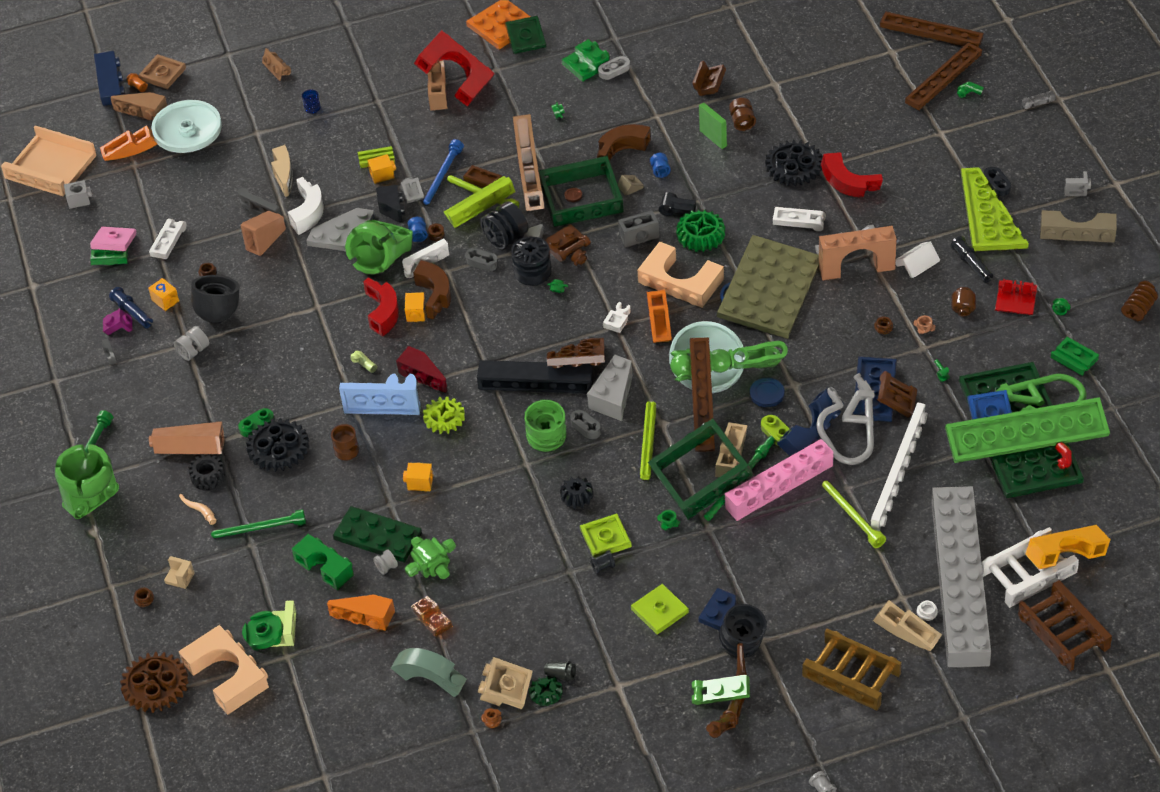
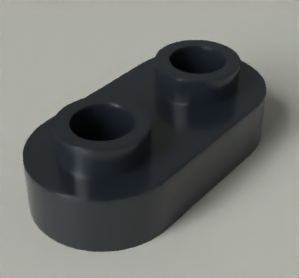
M988 167L984 170V175L988 180L990 188L997 195L1005 196L1010 193L1011 182L999 168Z

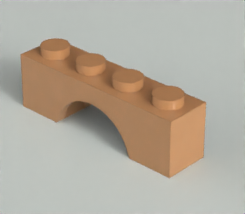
M444 60L438 62L428 73L430 111L447 109Z

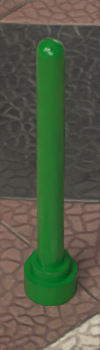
M105 410L99 412L96 418L97 426L85 446L86 453H89L87 450L88 445H95L103 429L109 426L114 419L110 412Z
M295 510V513H292L290 516L214 530L211 536L213 538H220L291 523L294 525L298 524V526L306 525L304 510Z

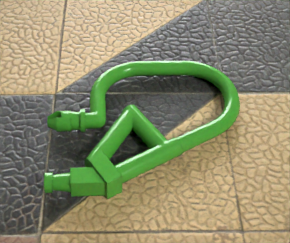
M1053 374L1009 386L1005 383L1001 384L997 390H1007L1009 402L1042 406L1045 401L1036 386L1053 381H1065L1078 389L1080 396L1077 401L1086 400L1087 396L1083 384L1065 374ZM1028 389L1032 397L1016 395L1013 392ZM1028 405L1026 408H1022L1021 411L1030 410V409H1036V408H1034V407L1031 406V405Z

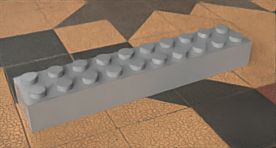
M973 486L932 488V512L947 667L990 666L991 645Z

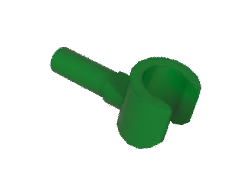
M936 359L934 363L939 369L937 377L941 382H944L950 378L948 375L949 368H944L940 361Z

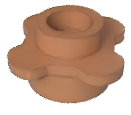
M920 316L914 321V326L917 327L919 334L935 330V325L932 324V319L929 316Z

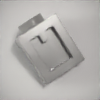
M1083 171V178L1065 179V196H1087V189H1091V178H1088L1087 171Z
M409 177L401 182L400 188L404 193L407 204L424 199L418 177L414 179Z

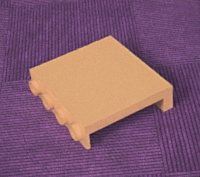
M34 126L36 136L12 164L4 162L1 165L4 177L11 181L64 196V184L76 182L97 156L94 144L60 132Z

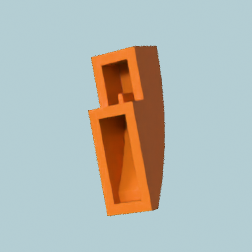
M146 125L133 134L129 130L100 147L103 159L108 161L139 154L158 144L154 140L152 130Z
M666 291L647 292L653 343L672 341Z

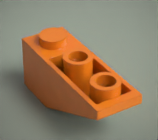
M377 595L336 599L327 602L330 616L385 631L395 613L393 600Z

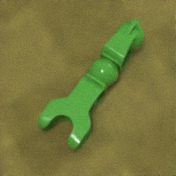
M772 341L755 346L737 348L734 351L732 349L728 351L716 349L712 352L710 351L711 372L722 373L732 368L775 367L787 355L788 348L782 341ZM774 347H780L782 349V354H780L779 350ZM690 348L672 351L670 354L674 357L671 360L670 368L677 376L675 381L691 380ZM734 355L741 356L742 362L736 361Z

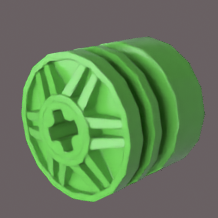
M540 400L527 408L524 419L528 444L534 449L544 452L553 451L562 446L566 440V419L563 407L552 400Z

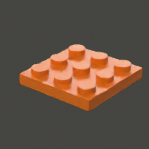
M499 0L467 20L466 24L467 27L499 50L510 43L505 22L531 16L509 0Z

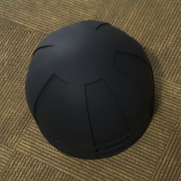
M206 275L194 279L191 283V303L195 313L201 319L212 323L229 319L238 307L240 285L234 279L220 275Z

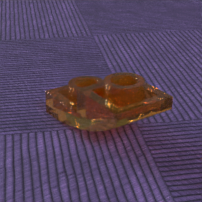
M429 596L411 606L420 621L435 637L453 627L451 620L440 611L439 606Z

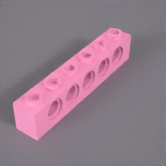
M822 439L818 440L725 493V509L736 521L740 520L833 466V450Z

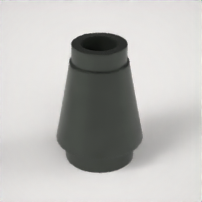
M571 661L546 663L544 674L568 682L575 679L576 664L571 663Z

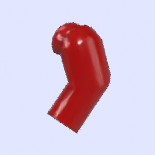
M1059 442L1055 447L1062 455V458L1057 461L1058 466L1061 469L1069 468L1072 465V451L1063 442Z

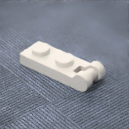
M775 207L773 225L813 228L815 231H822L826 214L823 211Z
M167 219L149 251L150 256L167 259L181 233L186 230V222H175L174 219Z
M442 239L403 259L405 277H414L413 272L421 260L435 263L449 256L446 240Z

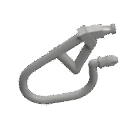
M860 373L853 377L857 381L859 390L856 391L843 413L842 422L866 424V451L855 458L844 457L836 450L827 436L823 426L825 418L829 414L843 408L841 397H839L834 388L830 387L827 389L834 405L824 409L817 419L819 436L833 450V457L847 465H856L867 460L874 449L872 402L874 391H872L867 381L863 380ZM865 400V416L852 415L859 401Z

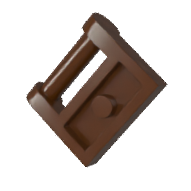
M571 224L545 239L549 245L550 253L560 262L566 260L567 256L583 246L587 247L591 244L590 239L586 235L581 234Z
M884 371L880 376L881 384L878 401L906 417L912 416L917 388L904 384L892 377L891 373Z

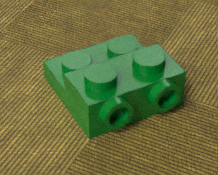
M588 39L575 46V52L563 58L562 65L583 82L598 74L599 66L608 62L610 55L606 50L602 51L596 41L591 42Z

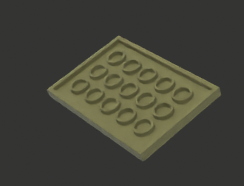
M752 235L718 309L717 317L788 339L819 268L818 254Z

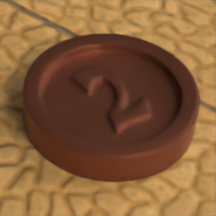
M570 188L564 194L565 199L569 202H577L582 198V191L578 188Z

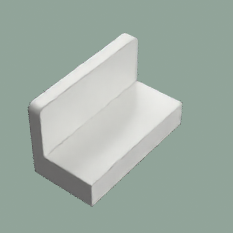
M930 241L921 243L898 257L895 264L897 267L905 266L909 276L914 278L938 263L940 259Z

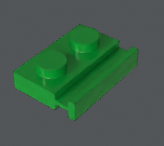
M1066 337L1056 347V350L1051 352L1050 358L1083 376L1084 372L1088 371L1098 361L1099 354Z

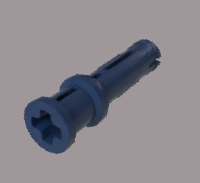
M115 287L111 290L109 299L116 302L121 310H126L144 328H149L152 325L149 322L153 323V319L143 312L133 302V298L130 295H126L121 287Z

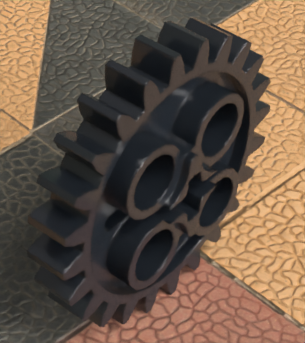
M786 140L785 145L779 143V147L773 146V150H769L765 160L766 172H769V177L774 176V181L780 179V184L785 181L787 186L790 183H793L794 186L797 183L803 185L804 181L810 183V179L816 180V176H820V171H822V154L819 149H815V145L809 147V142L802 144V140L799 143L793 140L792 143H789Z
M279 418L278 422L272 419L270 424L264 421L265 426L257 425L258 431L252 430L253 435H248L249 441L246 442V449L250 461L253 460L254 465L258 464L259 469L265 466L266 471H269L271 468L274 469V472L278 468L284 471L285 466L291 469L292 463L298 465V459L304 460L303 454H308L307 448L310 447L306 429H303L301 424L297 425L296 421L290 424L289 419H286L285 422H282L281 418Z

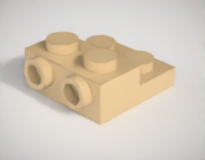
M493 657L490 664L486 663L482 675L486 676L485 681H481L478 693H481L480 700L497 706L505 703L522 709L533 671Z

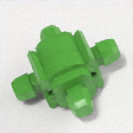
M417 536L411 540L413 546L411 557L414 562L405 567L406 574L412 577L420 571L425 578H428L429 575L431 577L437 575L441 579L449 577L450 574L447 567L450 560L447 553L455 549V542L452 539H447L441 544L435 537L432 540H423Z

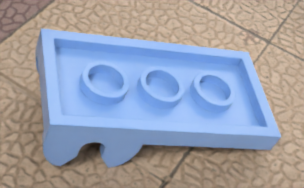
M396 374L390 375L386 384L340 383L339 390L344 414L420 415L421 405L418 397L416 377L413 374H409L403 384L398 383L399 380Z

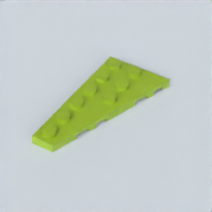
M979 167L961 168L971 244L974 251L1027 249L1029 246L1028 241L1022 237L1020 229L1013 223V218L1003 203L996 197V192L990 188L988 180Z

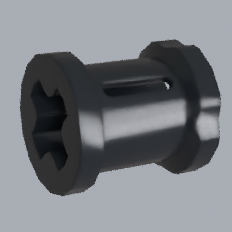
M609 550L605 551L603 555L590 557V563L595 574H598L600 570L607 567H615L614 558Z

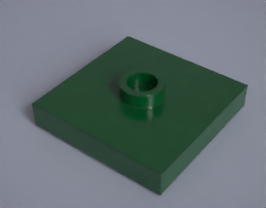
M538 16L505 22L513 54L546 48V41Z

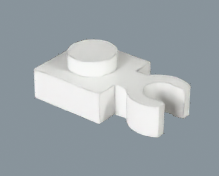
M617 303L616 311L611 310L603 322V328L621 333L631 312L630 305L625 309H621L622 303Z

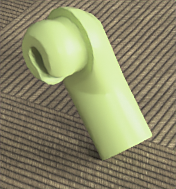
M355 351L351 354L352 362L359 363L371 373L377 370V365L361 351Z

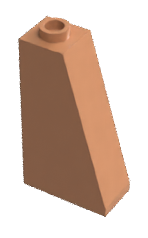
M222 422L153 429L152 435L149 436V445L153 447L154 454H222L225 441Z

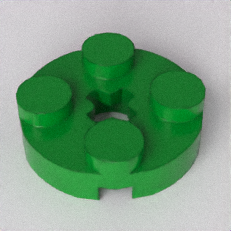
M270 611L254 614L250 617L251 621L243 626V638L252 650L266 649L273 645H278L282 641L281 636L284 625L280 617ZM262 628L267 629L265 632L259 633L262 631Z

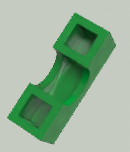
M307 534L292 548L294 561L308 571L317 564H324L320 568L322 579L336 590L354 576L352 562L348 558L340 556L332 547L329 548L324 545L317 537L314 538Z

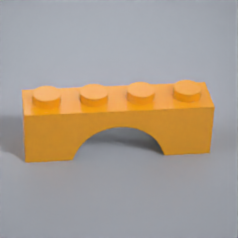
M1097 525L1030 538L1025 555L1038 569L1056 566L1059 554L1063 552L1078 553L1088 559L1105 556L1111 539Z

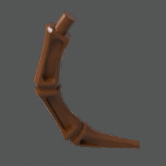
M741 643L737 645L736 676L747 675L743 644ZM746 698L731 700L728 709L723 712L720 719L711 721L707 725L706 730L712 738H717L725 731L736 727L742 704Z

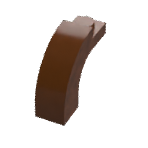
M629 124L609 130L598 141L599 151L597 158L608 156L610 162L613 155L623 149L645 151L651 141V127Z
M421 260L413 272L415 285L428 288L433 292L425 308L427 318L434 319L437 313L441 312L442 307L448 308L450 305L451 291L449 279L439 266Z

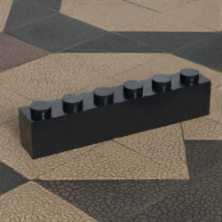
M479 360L477 372L478 390L587 394L593 386L594 379L593 365L582 364L578 367L563 365L560 368H553L552 366H547V362Z

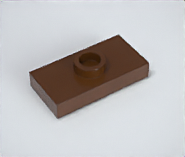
M472 165L464 174L463 180L484 188L503 176Z

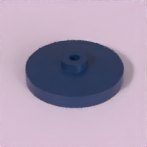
M762 378L751 385L750 398L758 406L773 407L783 400L784 387L778 380Z

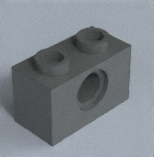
M653 210L618 220L619 236L625 247L659 238V222Z

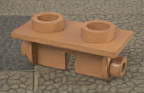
M265 48L262 63L280 81L282 75H289L291 73V68L282 63L283 60L277 53L270 52Z

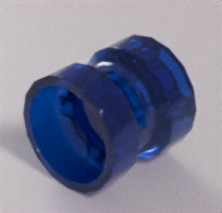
M309 89L302 93L301 97L305 112L310 114L317 113L321 109L318 92Z

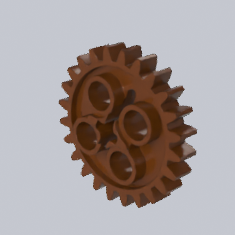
M155 652L153 657L147 653L145 659L139 656V662L131 661L133 667H126L127 673H122L123 680L120 683L125 701H128L129 706L134 705L136 710L142 707L143 712H146L148 708H151L152 713H154L155 708L163 711V706L165 705L171 708L170 702L177 704L176 697L183 698L182 691H187L186 684L189 683L184 663H181L179 658L174 660L173 654L167 657L165 652L161 656H158V653Z

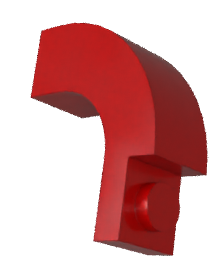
M841 152L823 154L821 161L823 174L829 184L837 191L848 196L864 197L865 191L873 192L880 190L883 181L882 174L856 175L845 167Z
M368 277L363 281L365 294L380 304L368 315L369 326L383 337L395 326L398 320L399 307L395 290L388 282L381 286L379 282L373 281Z

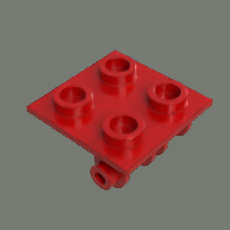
M999 280L995 311L1033 315L1037 285L1034 282H1024V285H1022V281H1020V285L1016 284L1017 280L1014 281V284H1012V280Z

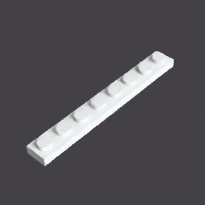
M917 403L871 518L873 530L880 531L881 526L884 527L886 524V513L891 511L893 506L892 498L898 494V483L903 481L905 475L904 468L909 466L910 452L914 453L916 447L915 440L920 438L922 432L921 424H925L928 413L925 412V404Z

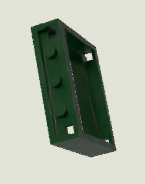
M608 156L538 170L542 192L554 227L624 212L623 199ZM600 175L606 176L613 199L558 211L555 210L548 186Z
M713 418L648 462L654 474L688 520L723 497L725 493L754 476L749 465ZM714 434H717L739 464L683 502L661 470Z

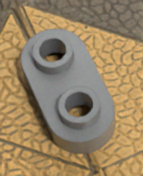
M619 56L601 64L598 68L599 77L609 80L627 72L630 69V60L627 57Z

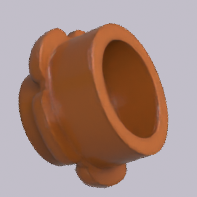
M486 709L481 716V720L488 728H495L502 720L501 712L498 709Z

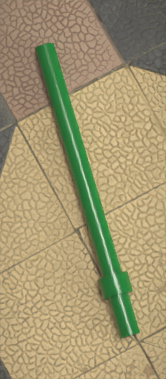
M769 436L764 444L759 445L755 450V455L747 463L751 471L769 453L770 447L776 441L773 436ZM725 495L718 499L704 515L706 520L710 521L723 506Z

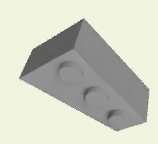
M617 355L613 356L587 393L589 409L620 421L623 420V412L626 407V399L633 376L631 360Z

